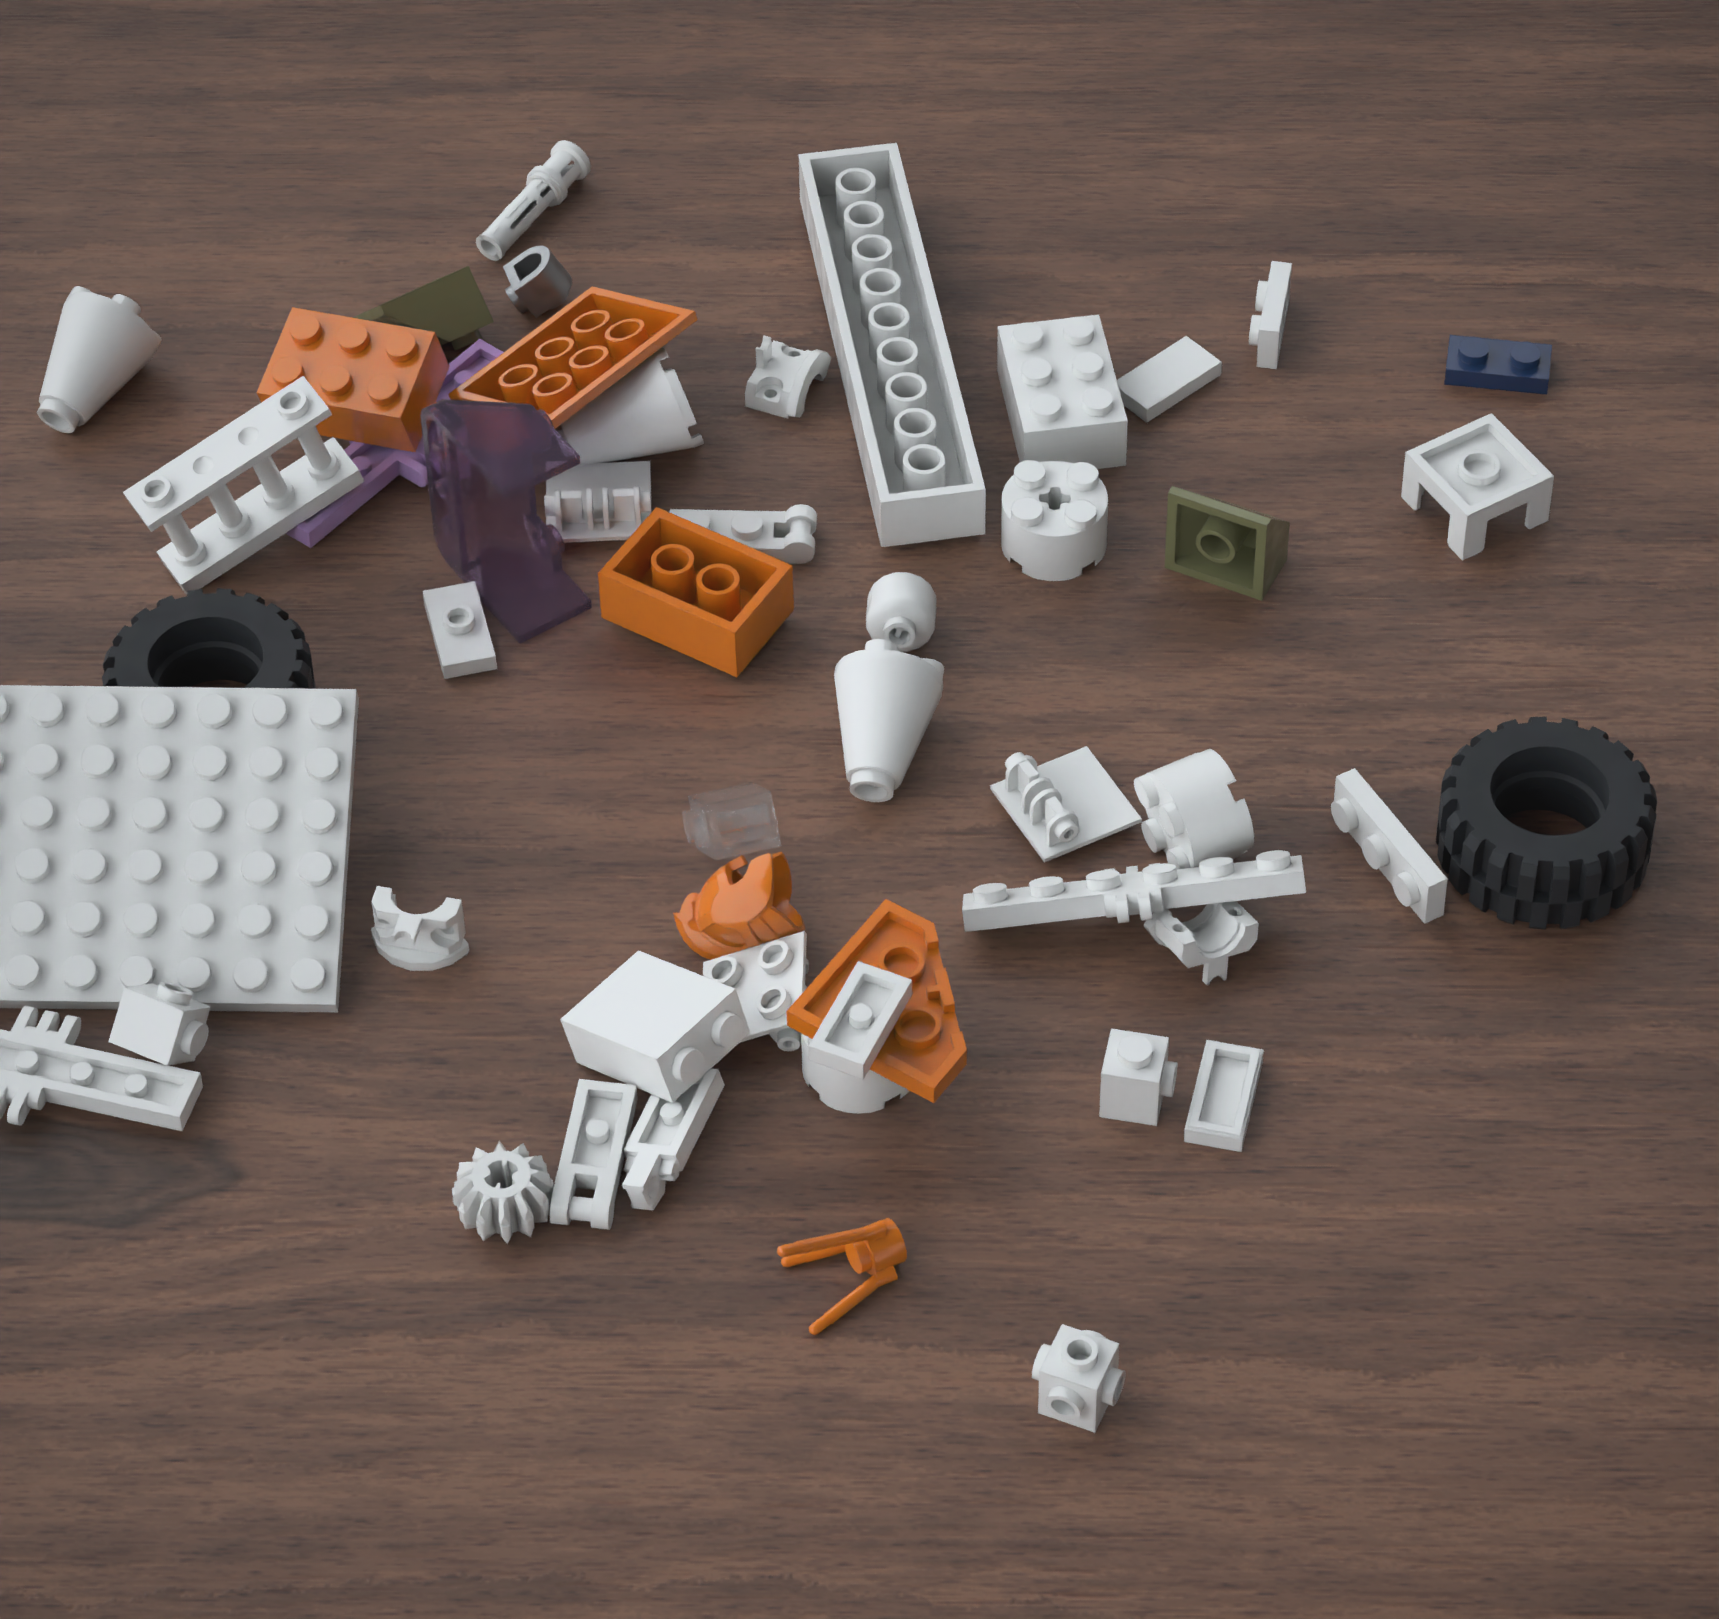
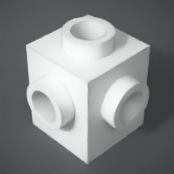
M1062 1324L1052 1345L1043 1344L1040 1347L1033 1365L1032 1379L1039 1381L1038 1413L1095 1433L1108 1405L1115 1406L1123 1389L1126 1372L1118 1369L1119 1343L1108 1340L1098 1332L1091 1330L1081 1331Z

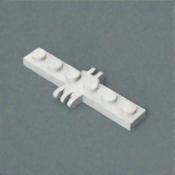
M1274 850L1258 854L1255 861L1233 863V859L1229 857H1214L1201 861L1199 867L1176 869L1174 864L1155 863L1149 864L1141 872H1138V866L1126 867V873L1120 874L1115 868L1104 869L1086 875V880L1063 883L1061 877L1050 876L1032 880L1029 883V887L1007 889V886L1003 883L983 884L975 887L973 893L963 895L962 913L965 932L1106 916L1107 918L1117 917L1118 923L1130 922V915L1140 914L1141 921L1152 920V913L1163 912L1164 909L1306 893L1302 856H1290L1288 851Z
M24 1006L11 1031L0 1029V1120L10 1104L7 1113V1122L10 1124L21 1126L31 1108L41 1110L46 1102L183 1131L203 1088L200 1072L74 1045L81 1029L80 1017L67 1015L57 1032L60 1022L59 1013L46 1010L37 1027H35L38 1020V1009Z

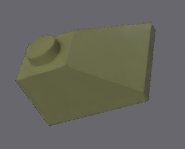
M469 266L352 317L433 331L436 333L440 345L451 342L454 350L482 339L479 329L494 322Z
M1172 486L1168 492L1165 568L1262 601L1287 561L1290 522L1240 505Z

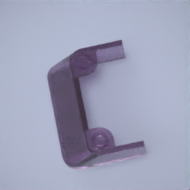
M442 399L421 410V425L433 532L437 546L448 565L464 583L475 581L482 603L519 644L591 609L592 603L589 597L562 568L561 554L565 551V545L561 534L554 525H546L537 515L535 485L580 464V455L554 429L547 413L542 409L536 410L532 405L526 403Z

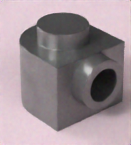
M546 246L531 247L503 266L511 284L505 291L514 306L522 314L529 310L537 318L547 310L560 306L569 295L572 277Z

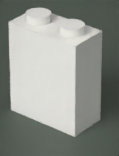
M639 950L560 1019L577 1063L626 1084L637 1085L638 1089L671 1103H674L750 1034L735 988Z

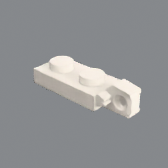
M711 1068L674 1103L651 1094L623 1149L627 1160L624 1167L626 1178L622 1186L628 1193L632 1208L654 1210L665 1193L666 1181H675L679 1177V1171H683L725 1086L718 1069Z

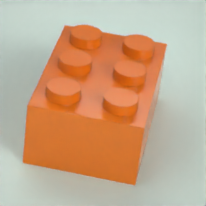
M292 307L256 393L262 403L304 376L332 413L330 417L316 425L321 436L416 452L450 366L437 335L433 331Z
M658 507L651 512L598 572L601 618L735 677L741 674L794 611L793 565Z

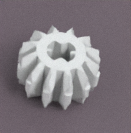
M499 1140L494 1152L487 1153L476 1147L472 1157L473 1162H459L457 1181L454 1182L452 1195L453 1203L457 1206L460 1221L464 1224L465 1229L477 1228V1233L483 1241L498 1233L508 1244L512 1233L519 1231L531 1237L535 1228L534 1223L547 1222L554 1184L553 1180L550 1179L549 1173H547V1165L543 1161L542 1155L530 1157L524 1143L513 1151H506V1148Z

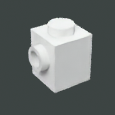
M160 982L159 986L150 983L124 987L108 1042L167 1066L195 1061L196 1056L202 1051L208 1038L209 1029L206 1021L211 1007L192 1000L193 992L173 983Z
M1111 1029L1101 1071L1099 1117L1157 1126L1163 1096L1173 1097L1178 1063L1168 1061L1169 1037Z

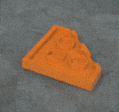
M885 899L787 1010V1026L813 1039L858 961L912 979V996L870 1070L935 1103L967 1065V1048L963 1033L959 1029L955 1013V1002L947 971L943 967L939 952V940L934 923Z

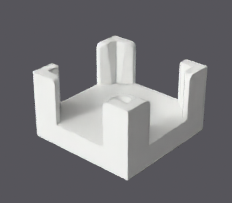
M1491 413L1405 452L1401 497L1416 511L1421 507V497L1425 489L1450 514L1447 543L1463 561L1484 549L1487 521L1527 503L1525 526L1528 529L1547 522L1549 519L1554 475Z

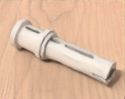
M558 141L551 149V157L544 165L535 166L528 173L527 186L476 238V245L479 251L488 259L498 261L548 206L560 205L567 197V189L575 180L584 179L591 171V163L586 153L570 141Z

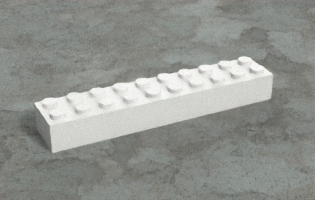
M897 143L798 154L800 202L881 547L985 534L986 489Z

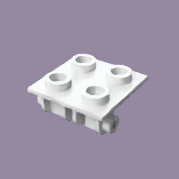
M650 461L595 463L578 466V464L546 465V495H544L547 543L628 540L652 512Z
M1087 746L1037 766V762L1032 756L1024 755L1021 752L1014 753L1005 762V767L1007 768L1006 779L990 785L991 791L1044 863L1142 822V818Z
M805 931L703 962L704 977L736 989L750 1030V1034L741 1042L769 1034L783 1051H795L800 1047L801 1033L787 1026V1010L807 988L805 985V975L809 970V962L806 959L807 933Z

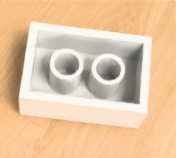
M1090 315L998 326L997 372L1019 461L1087 462L1094 465L1097 469L1126 466L1128 420L1100 316Z

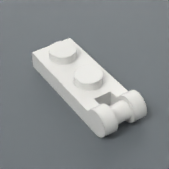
M794 505L787 511L670 509V513L786 563L805 564L814 558L815 539L812 534L816 531L817 513L808 505Z
M579 1079L552 1192L549 1214L550 1223L569 1225L571 1220L591 1222V1228L611 1229L615 1199L625 1158L623 1149L630 1136L638 1100L637 1085ZM576 1188L595 1190L594 1197L574 1196Z

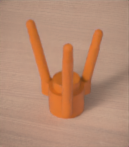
M886 1218L861 1228L799 1240L777 1248V1254L782 1257L781 1264L784 1267L809 1263L846 1252L848 1261L856 1273L867 1272L871 1275L870 1278L809 1326V1332L812 1335H818L879 1287L898 1279L894 1266L906 1261L907 1250L902 1234L892 1219Z

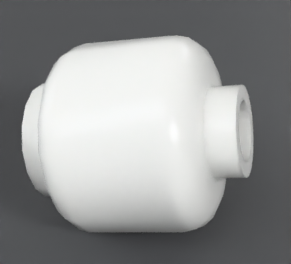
M907 572L891 573L876 581L868 594L866 628L872 640L883 639L891 641L897 645L900 652L918 649L929 641L935 630L936 594L931 585L922 577Z

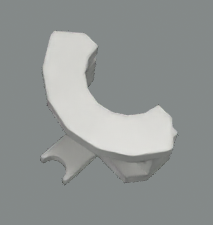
M764 335L761 347H756V369L747 381L745 407L787 419L790 416L800 418L804 412L809 386L813 379L824 380L828 372L831 356L826 351L818 349L803 351L786 346L778 341L773 340L771 343V337Z
M376 887L372 898L375 926L371 928L372 938L378 953L392 965L410 971H433L450 966L468 954L469 944L464 939L465 925L461 899L447 897L443 904L434 911L425 914H410L401 911L397 907L396 895L392 893V888Z
M1237 901L1207 904L1199 915L1187 922H1180L1177 918L1172 917V913L1168 909H1164L1163 912L1153 913V919L1146 920L1144 923L1145 929L1158 944L1168 947L1187 968L1204 964L1202 981L1207 986L1216 976H1220L1224 981L1226 980L1228 957L1249 951L1257 940L1259 923Z

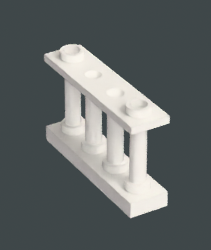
M304 376L123 492L126 499L151 532L162 525L164 526L172 542L158 550L157 554L186 595L187 591L201 589L365 482L357 466L334 437L323 442L316 425L330 417L332 413ZM298 438L306 455L279 472L271 454ZM253 467L261 484L237 500H234L226 483ZM208 496L217 513L194 528L189 529L181 513Z

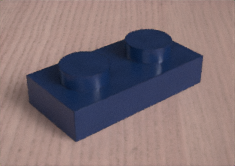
M1450 335L1444 385L1547 395L1552 345Z

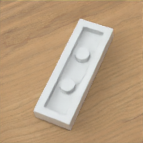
M1355 768L1336 776L1334 802L1331 804V812L1339 829L1345 833H1350L1362 848L1368 864L1373 869H1379L1392 884L1398 900L1404 906H1410L1424 924L1443 916L1448 878Z

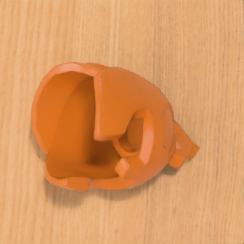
M782 852L772 855L767 853L752 859L744 876L739 872V869L748 865L745 856L741 855L713 873L704 884L700 893L693 892L687 895L680 912H674L673 915L680 935L691 950L704 958L712 960L805 931L802 916L789 903L792 894V877L788 861Z

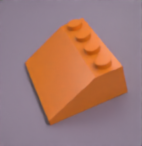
M593 286L448 394L468 446L503 455L553 431L696 322L698 319L695 311Z

